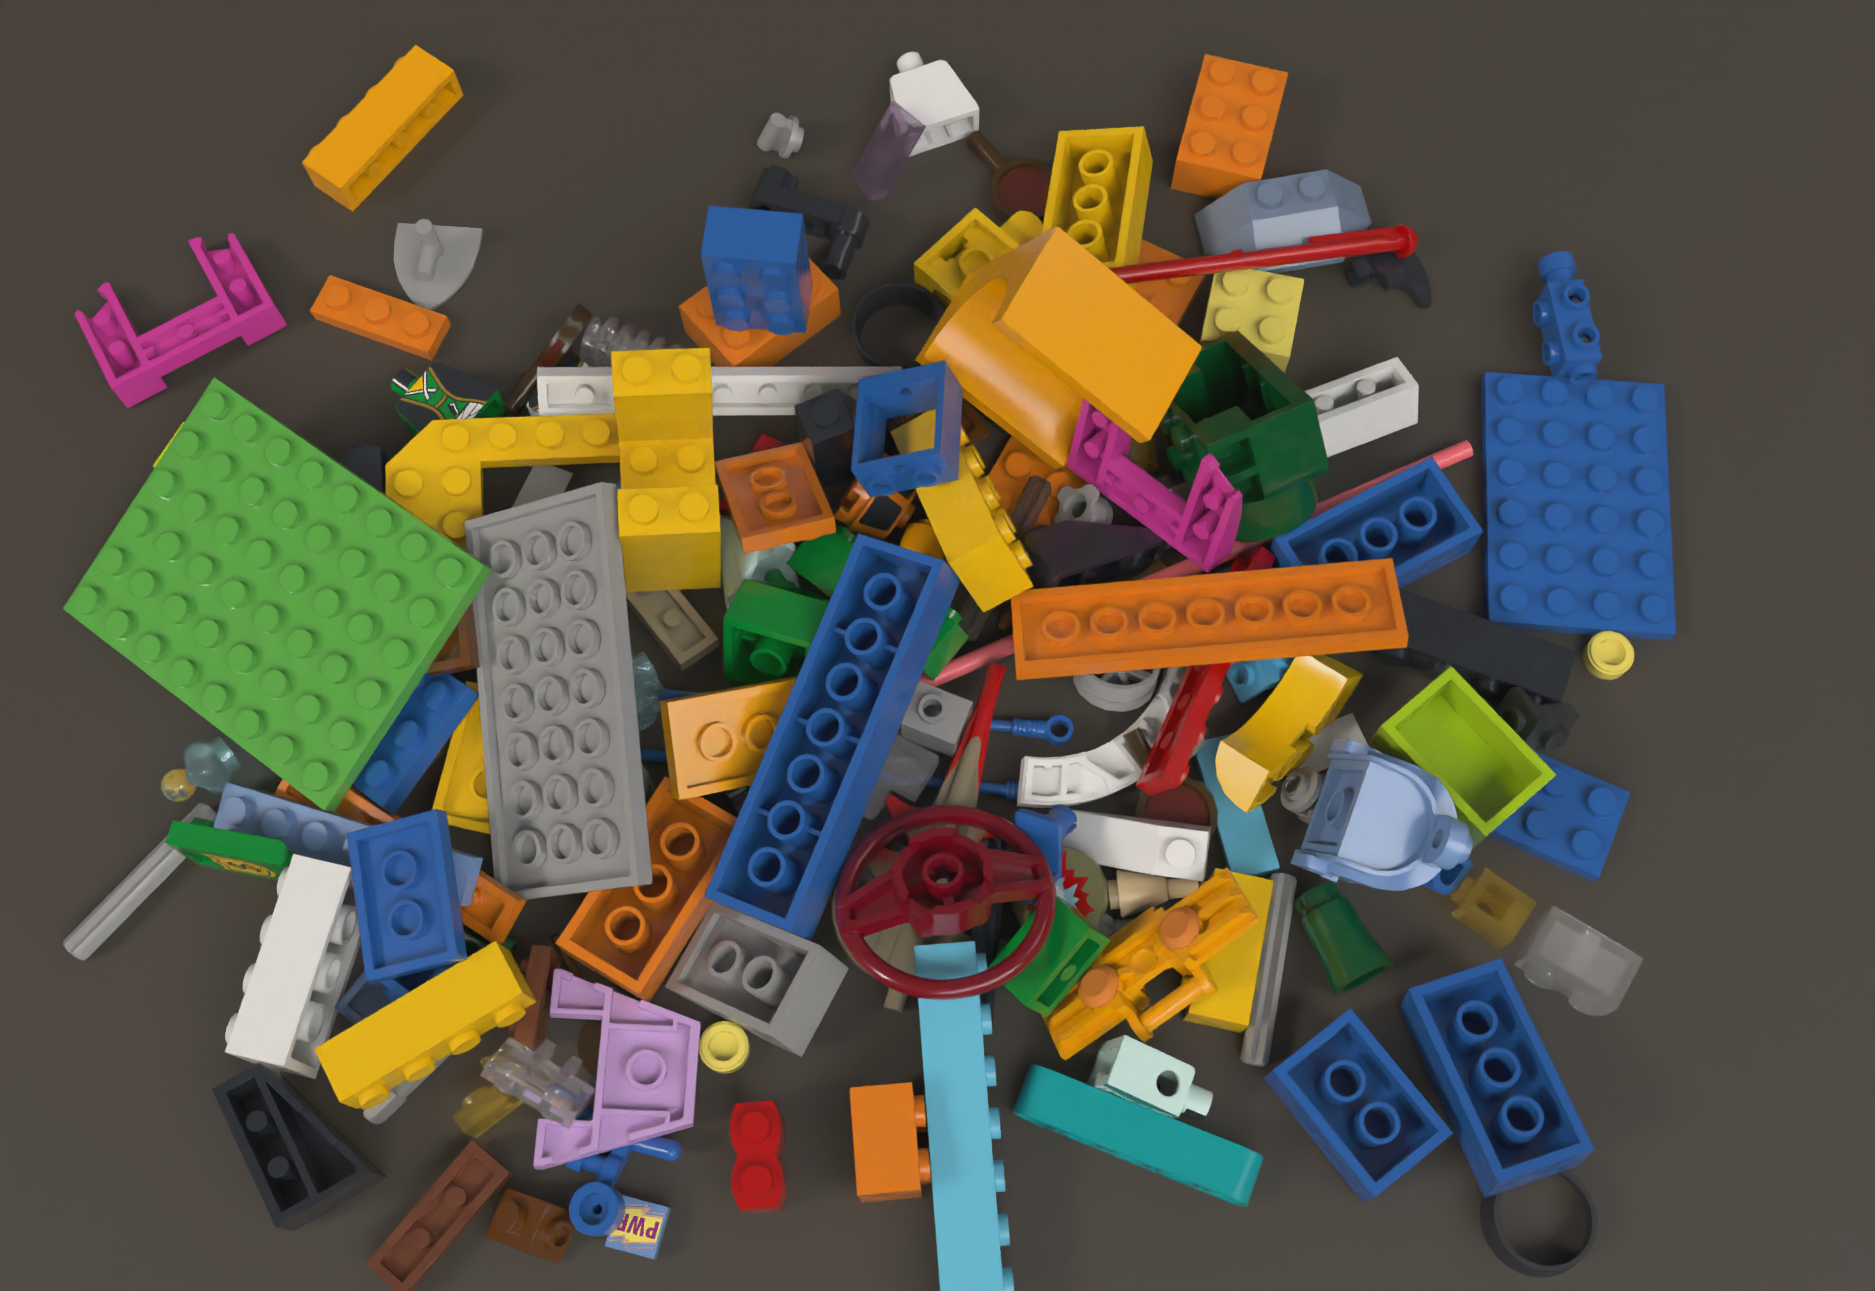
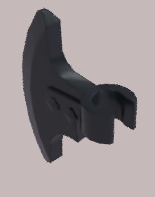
M1394 251L1383 252V254L1371 259L1369 256H1363L1351 262L1354 270L1345 272L1350 283L1355 288L1362 287L1376 279L1384 287L1385 291L1399 289L1408 293L1418 308L1427 309L1431 306L1430 283L1425 269L1415 252L1402 259L1398 258Z

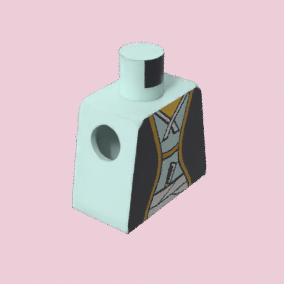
M1126 1035L1102 1042L1087 1082L1090 1086L1170 1118H1177L1181 1113H1184L1202 1121L1209 1111L1213 1098L1212 1092L1192 1084L1195 1075V1068ZM1157 1080L1160 1084V1092L1157 1088Z

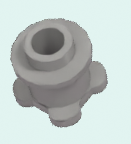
M1087 484L1083 488L1078 489L1065 486L1057 495L1060 504L1059 511L1054 517V523L1071 520L1111 524L1113 509L1108 501L1099 497V490L1092 484Z

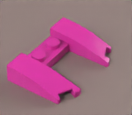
M234 233L228 234L229 249L206 251V243L202 237L193 238L188 241L218 296L142 335L138 333L117 293L109 282L102 284L97 289L100 295L108 302L92 319L85 316L83 312L76 311L75 317L111 389L127 409L168 388L162 376L239 336L249 346L287 326Z
M1083 398L1066 467L1089 484L1094 485L1099 492L1209 573L1231 553L1242 516V493L1239 490H1235L1218 468L1220 465L1218 461L1209 453L1201 460L1188 501L1185 502L1180 495L1170 491L1150 476L1141 466L1135 465L1127 459L1132 437Z

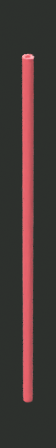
M1467 440L1461 441L1317 503L1309 519L1431 456L1441 470L1472 457V446ZM1273 539L1260 542L1234 541L1231 553L1218 565L1242 556L1260 546L1272 543ZM1186 559L1139 580L1193 576L1204 572V570L1190 559ZM1013 634L950 660L934 681L923 672L919 681L937 687L989 663L1014 654Z

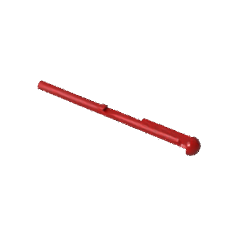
M1399 224L1396 227L1312 236L1308 240L1309 244L1268 248L1252 252H1243L1242 249H1237L1227 254L1111 267L1109 269L1125 283L1132 284L1394 251L1395 255L1402 259L1410 256L1416 250L1418 236L1410 226Z

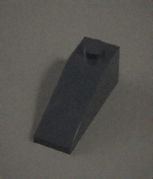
M1065 520L1050 526L1042 524L1033 528L1025 536L1023 546L1033 564L1026 568L1034 589L1101 584L1156 565L1168 543L1149 528Z

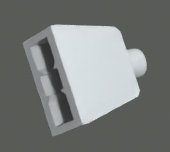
M908 52L898 59L897 67L900 73L893 75L889 79L890 101L904 158L969 137L974 131H979V107L947 61L938 60L924 65L917 52Z

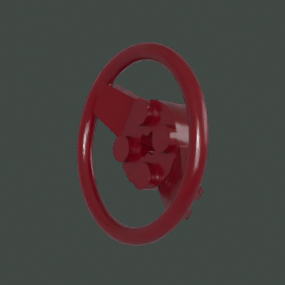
M935 805L918 808L897 815L872 830L861 840L848 857L841 871L835 895V915L840 936L860 967L875 980L897 992L932 1000H956L973 997L996 989L1012 980L1041 951L1053 926L1056 912V888L1053 875L1046 858L1036 843L1023 830L1005 818L989 811L962 805ZM957 824L978 828L1002 839L1017 852L1013 853L986 848L985 844L980 840L977 844L971 838L959 835L958 829L953 827L930 828L913 835L908 840L909 846L900 853L898 859H894L892 869L887 870L856 890L864 869L878 851L895 838L926 826ZM947 879L948 883H937V880ZM1036 899L1033 922L1019 946L998 964L966 977L933 979L904 972L883 960L864 939L865 936L905 923H910L913 932L921 937L957 935L986 923L990 918L991 906L994 903Z

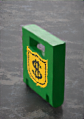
M194 817L191 823L173 820L165 842L167 846L201 867L278 881L283 869L290 866L293 854H296L294 851L288 850V846L281 840L213 828V821Z

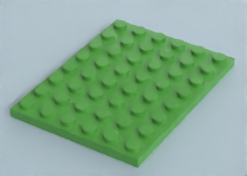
M214 377L63 609L322 810L335 812L493 569L237 390Z

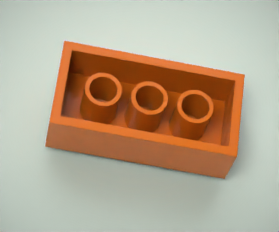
M666 776L646 805L653 884L589 892L556 942L568 956L637 998L650 1002L713 903V900L704 896L737 820V817L701 796L683 800L672 798L670 778Z

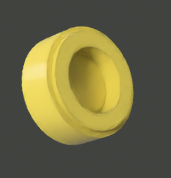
M1603 631L1594 635L1585 645L1582 658L1585 667L1592 675L1603 680H1613L1622 676L1631 667L1634 661V649L1630 641L1622 634L1614 631Z
M721 1021L712 1024L703 1032L699 1041V1053L708 1068L717 1073L728 1074L739 1070L746 1063L750 1054V1042L740 1026L732 1022Z

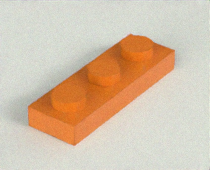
M329 275L310 309L311 314L318 321L431 361L451 326L446 315Z

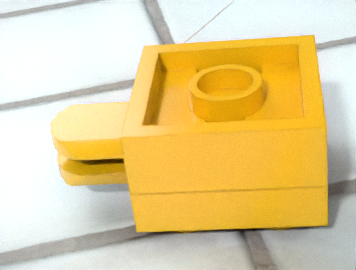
M975 207L914 262V284L922 286L933 293L946 311L970 272L1041 235L1042 222L1033 213L1021 210L1013 214L998 227Z

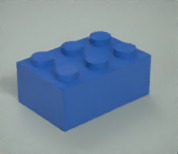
M709 206L700 256L716 325L724 326L733 331H744L751 328L769 330L778 335H790L793 332L806 333L812 293V278L803 214Z
M1351 1008L1264 1077V1080L1362 1202L1377 1197L1453 1134Z

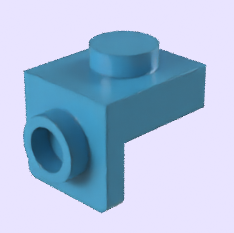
M1295 657L1235 662L1227 670L1226 675L1241 703L1250 702L1264 690L1276 688Z

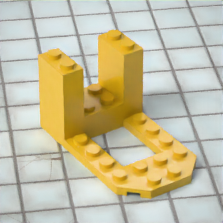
M710 348L611 351L615 413L432 420L385 465L386 495L467 551L464 521L484 516L483 468L620 462L621 489H617L618 523L626 592L721 588V531L718 485H716Z

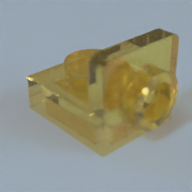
M486 1055L479 1061L495 1085L490 1089L487 1086H483L472 1092L461 1103L463 1109L453 1116L463 1133L475 1139L526 1101L517 1089L524 1082L507 1059L499 1063L491 1056Z

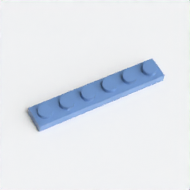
M226 782L213 828L278 839L288 846V850L294 851L300 856L351 867L347 833L375 825L335 812L324 811L321 808L240 783ZM452 849L460 906H470L483 858Z

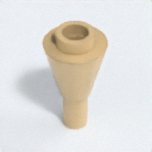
M1117 870L1116 880H1108L1111 910L1120 909L1122 918L1147 910L1152 906L1155 907L1166 903L1168 899L1185 898L1199 888L1197 880L1166 879V877L1123 870Z

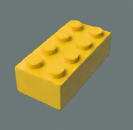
M1144 126L1059 131L1041 234L1056 226L1060 227L1107 268L1138 264L1153 164ZM1135 283L1128 284L1132 289L1135 288Z
M936 409L929 410L891 431L900 455L934 448ZM961 425L958 480L939 483L932 487H919L915 489L949 565L984 613L1033 587L1026 568L1033 564L1021 541L1012 542L1016 540L1014 533L1017 530L1005 508L1002 507L997 510V507L1000 506L999 500H1001V497L989 475L982 478L981 475L985 473L983 469L986 468V465L974 444L968 447L964 445L970 441Z

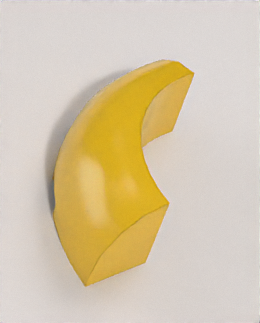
M1326 655L1295 657L1277 687L1259 710L1239 730L1220 741L1215 763L1217 779L1224 794L1246 813L1257 808L1275 794L1277 787L1273 786L1272 783L1280 781L1286 773L1290 774L1296 771L1314 750V744L1309 740L1313 735L1317 736L1327 724L1332 726L1363 674Z

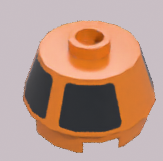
M884 452V458L891 457ZM855 477L838 503L839 509L833 515L835 519L846 525V529L850 532L884 540L895 526L902 529L910 519L916 508L911 502L917 491L914 488L894 492L887 496L870 497Z

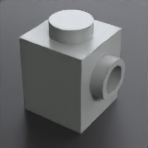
M919 681L901 723L902 738L953 757L972 716L973 702Z

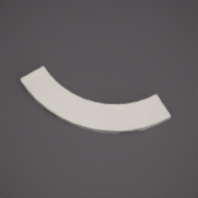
M1188 666L1165 668L1156 693L1145 711L1126 731L1110 742L1094 750L1068 756L1023 757L1020 767L1017 806L1052 808L1058 804L1072 806L1088 803L1112 795L1138 781L1142 770L1123 736L1140 727L1152 749Z

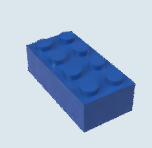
M1431 456L1307 520L1295 530L1274 538L1269 551L1276 558L1271 568L1392 558L1398 588L1401 589L1469 553L1483 533V530Z
M1502 958L1408 989L1398 1009L1484 1198L1579 1166L1595 1150Z

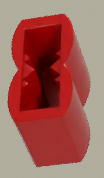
M773 1101L736 1103L730 1119L731 1142L738 1155L731 1178L735 1202L744 1213L782 1211L788 1191L786 1171L780 1160L786 1138L783 1117Z

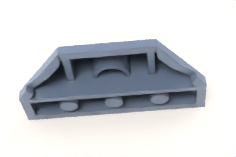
M1328 169L1242 183L1194 214L1193 218L1203 256L1227 254L1237 249H1242L1243 252H1252L1268 248L1309 244L1308 240L1312 236L1368 230L1371 225L1361 186ZM1346 257L1254 268V270L1277 274L1340 263Z

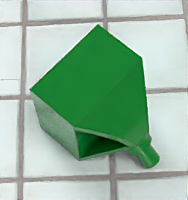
M779 569L768 571L764 576L765 582L744 579L723 617V682L745 686L789 677H798L830 600L807 589L796 587L793 582L785 579Z

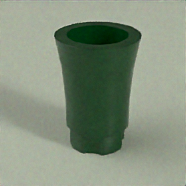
M1330 881L1320 884L1303 893L1301 897L1293 902L1295 910L1301 917L1300 924L1311 941L1324 969L1333 996L1345 994L1372 981L1394 965V961L1378 944L1360 919L1348 897L1342 895L1336 882Z

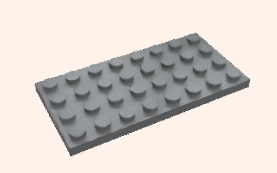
M600 482L464 521L467 551L493 569L472 602L480 668H477L494 879L525 900L653 884L622 547L619 539L616 484Z

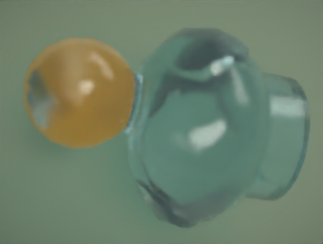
M220 735L209 743L194 741L189 743L183 752V761L186 769L169 771L163 777L161 790L169 800L175 802L189 799L194 794L196 786L202 787L211 793H220L224 791L226 783L230 782L231 774L241 768L242 765Z

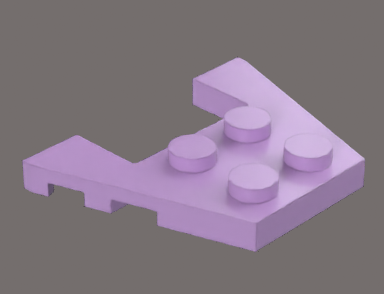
M554 969L550 1004L551 1018L602 1020L594 1112L591 1121L538 1119L534 1168L544 1170L693 1127L700 1022L647 1001H638L614 992L613 988L597 982L593 984L573 976V973L563 969Z

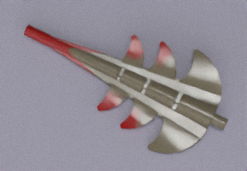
M997 663L988 664L975 709L932 806L962 805L976 808L993 712L1006 673V667ZM888 795L885 799L890 819L905 812L918 809L900 801L893 795ZM957 824L926 826L903 834L909 840L913 835L930 828L953 827L958 829L959 835L971 838L977 844L982 838H998L984 830ZM1007 844V845H1006V850H1007L1008 848H1010L1011 846ZM883 847L867 865L870 875L875 879L887 870L892 869V863L895 858L898 859L900 853ZM947 879L937 880V883H948ZM836 886L831 900V920L837 942L849 960L862 972L868 974L854 960L840 936L835 915ZM905 923L865 936L864 939L883 960L904 972L916 975L914 946L971 941V936L961 932L957 935L921 937L913 932L910 923ZM1000 939V940H999V948H1000V947L1002 946V944H1003L1004 942H1006L1007 940H1005V939ZM889 988L883 1007L902 1013L907 995Z

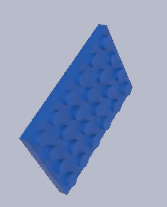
M1485 372L1481 379L1484 619L1515 630L1596 635L1603 631H1614L1626 638L1670 641L1676 635L1664 384L1598 379L1574 384L1570 382L1568 377L1556 378L1554 376Z

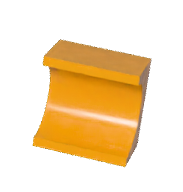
M1056 226L970 272L917 356L916 361L921 365H927L946 360L963 388V398L1051 467L1058 469L1064 467L1068 460L1083 398L1137 442L1149 441L1201 351L1202 346L1060 227Z

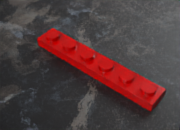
M1260 546L1236 558L1230 572L1271 569L1276 556L1265 547ZM1235 662L1187 667L1137 781V787L1151 796L1177 788L1185 780L1190 769L1187 763L1194 747L1199 744L1206 733L1207 726L1205 721L1211 708L1218 702L1223 693V686L1221 684L1227 670Z

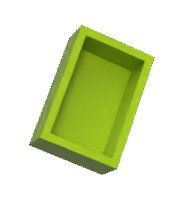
M1452 666L1383 723L1369 742L1374 749L1381 751V754L1416 765L1436 776L1442 782L1454 802L1457 819L1466 822L1468 825L1469 835L1473 838L1472 849L1556 776L1551 768Z

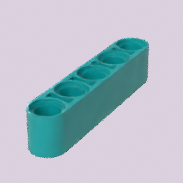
M1033 1064L1029 1066L1012 1111L1014 1115L1035 1125L1242 1207L1248 1206L1263 1161L1262 1155L1246 1147L1053 1070Z

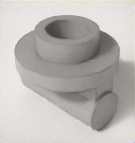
M773 113L760 134L757 145L763 151H779V157L788 159L792 152L797 153L803 141L804 128L799 127L798 117L790 115L786 119L780 113Z
M1302 767L1290 773L1282 784V805L1298 815V819L1309 824L1326 776L1319 774L1311 767Z

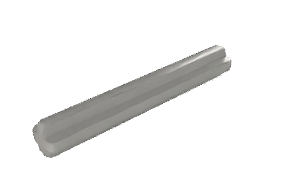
M201 802L181 822L191 823L193 818L197 817L213 821L212 827H214L217 812L208 804ZM167 836L65 938L63 946L70 954L80 960H86L186 858L165 844Z
M1273 873L1269 880L1274 882L1249 1025L1244 1032L1240 1057L1242 1062L1258 1067L1265 1066L1269 1062L1297 884L1296 877L1284 873Z

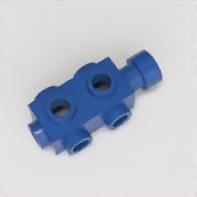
M1568 251L1554 252L1541 258L1537 264L1541 281L1546 284L1538 300L1534 302L1532 310L1534 324L1541 328L1544 340L1542 344V359L1546 366H1550L1552 376L1556 378L1568 377L1570 382L1574 384L1586 383L1595 379L1598 375L1596 366L1602 359L1598 343L1600 332L1593 323L1588 303L1590 292L1584 286L1583 279H1574V276L1577 274V268L1573 254ZM1582 338H1588L1590 343L1583 342Z

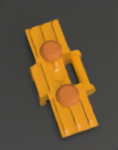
M1227 867L1167 911L1163 907L1156 909L1152 906L1109 937L1111 940L1053 1012L1048 1017L1042 1015L1061 1058L1066 1061L1124 1019H1127L1134 1033L1145 1043L1154 1036L1152 1032L1154 1029L1205 993L1211 996L1219 990L1204 962L1260 922L1259 917ZM1171 967L1183 977L1187 974L1190 976L1193 974L1194 977L1143 1012L1150 1005L1149 1001L1152 1000L1144 986L1147 982Z

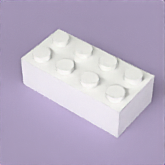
M293 854L290 866L283 869L278 879L277 894L279 897L274 912L265 919L260 932L262 946L256 963L250 965L243 980V992L245 995L239 1012L231 1017L227 1025L225 1040L228 1044L225 1052L253 1064L261 1063L275 1070L316 1079L321 1062L314 1049L329 1040L338 1013L334 1007L343 997L361 939L351 867Z

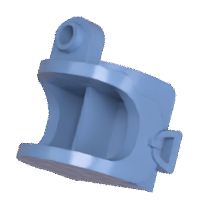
M1334 738L1330 751L1335 753H1328L1327 758L1332 759L1301 849H1295L1290 864L1317 873L1321 877L1334 882L1341 880L1377 889L1403 891L1425 884L1433 879L1442 869L1450 870L1457 863L1462 864L1467 860L1473 847V838L1469 835L1467 823L1457 819L1454 802L1442 782L1436 776L1416 765L1381 754V751L1354 740Z

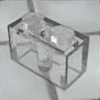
M1552 906L1539 916L1514 965L1524 970V977L1536 986L1547 990L1554 988L1569 997V1004L1576 1010L1589 1016L1599 1015L1602 1017L1618 1009L1644 958L1558 907Z

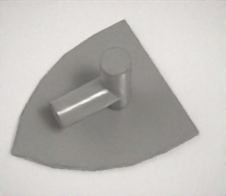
M421 219L416 224L398 223L394 241L393 261L398 280L414 305L432 311L448 301L463 286L474 269L480 251L483 235L482 228L432 225L431 221L427 219Z

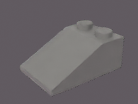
M713 901L665 988L721 1018L737 1024L742 1029L763 1040L802 1057L849 968L821 945Z

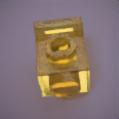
M1485 868L1475 879L1466 875L1460 886L1454 891L1451 900L1458 905L1451 915L1492 943L1491 946L1500 951L1514 940L1537 902ZM1478 903L1488 904L1492 910V915L1490 916L1478 908Z

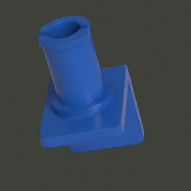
M1060 804L1053 806L1047 815L1020 808L1015 813V825L1023 830L1042 851L1049 864L1055 883L1062 876V840L1077 827V824H1075L1077 817L1069 807ZM1036 899L1022 900L1029 904L1036 903Z

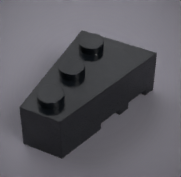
M258 1063L212 1089L276 1228L296 1231L387 1178L279 1071Z

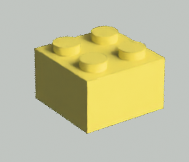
M1254 269L1214 273L1199 345L1202 346L1238 330L1285 373L1291 354L1304 279Z

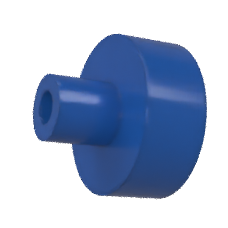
M591 1182L580 1187L573 1195L569 1205V1216L573 1226L580 1233L589 1236L602 1237L611 1234L620 1226L625 1215V1202L622 1194L612 1185L600 1182Z

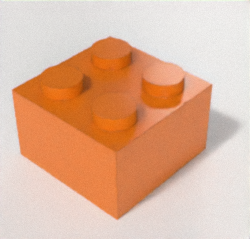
M912 1082L851 1087L850 1101L858 1198L863 1203L922 1197L921 1185L931 1184L928 1148L918 1149L917 1139L918 1132H927L924 1095L914 1096Z

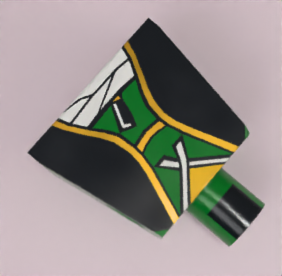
M440 362L433 363L421 377L404 368L394 376L391 382L392 391L402 397L395 409L404 424L415 436L432 420L500 418L507 410L499 391L495 387Z

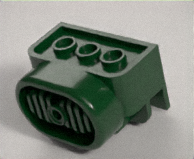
M1238 330L1202 345L1201 351L1159 423V428L1166 435L1169 445L1165 449L1168 461L1176 474L1182 472L1183 479L1191 490L1201 460L1209 453L1215 457L1220 464L1218 468L1235 490H1239L1243 495L1242 516L1235 541L1260 542L1283 536L1301 526L1313 514L1318 502L1314 478L1329 472L1328 457L1314 400Z

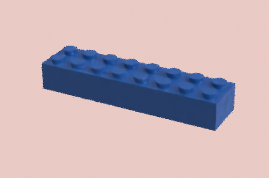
M858 533L704 897L810 941L812 940L960 583L956 573L944 560Z

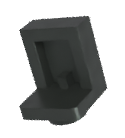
M1512 687L1495 710L1533 751H1553L1561 747L1570 736L1569 731L1581 717L1570 702L1536 705L1521 687Z

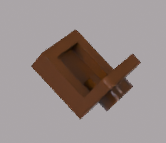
M505 1187L485 1237L524 1253L560 1263L572 1239L575 1227L570 1220L568 1209Z

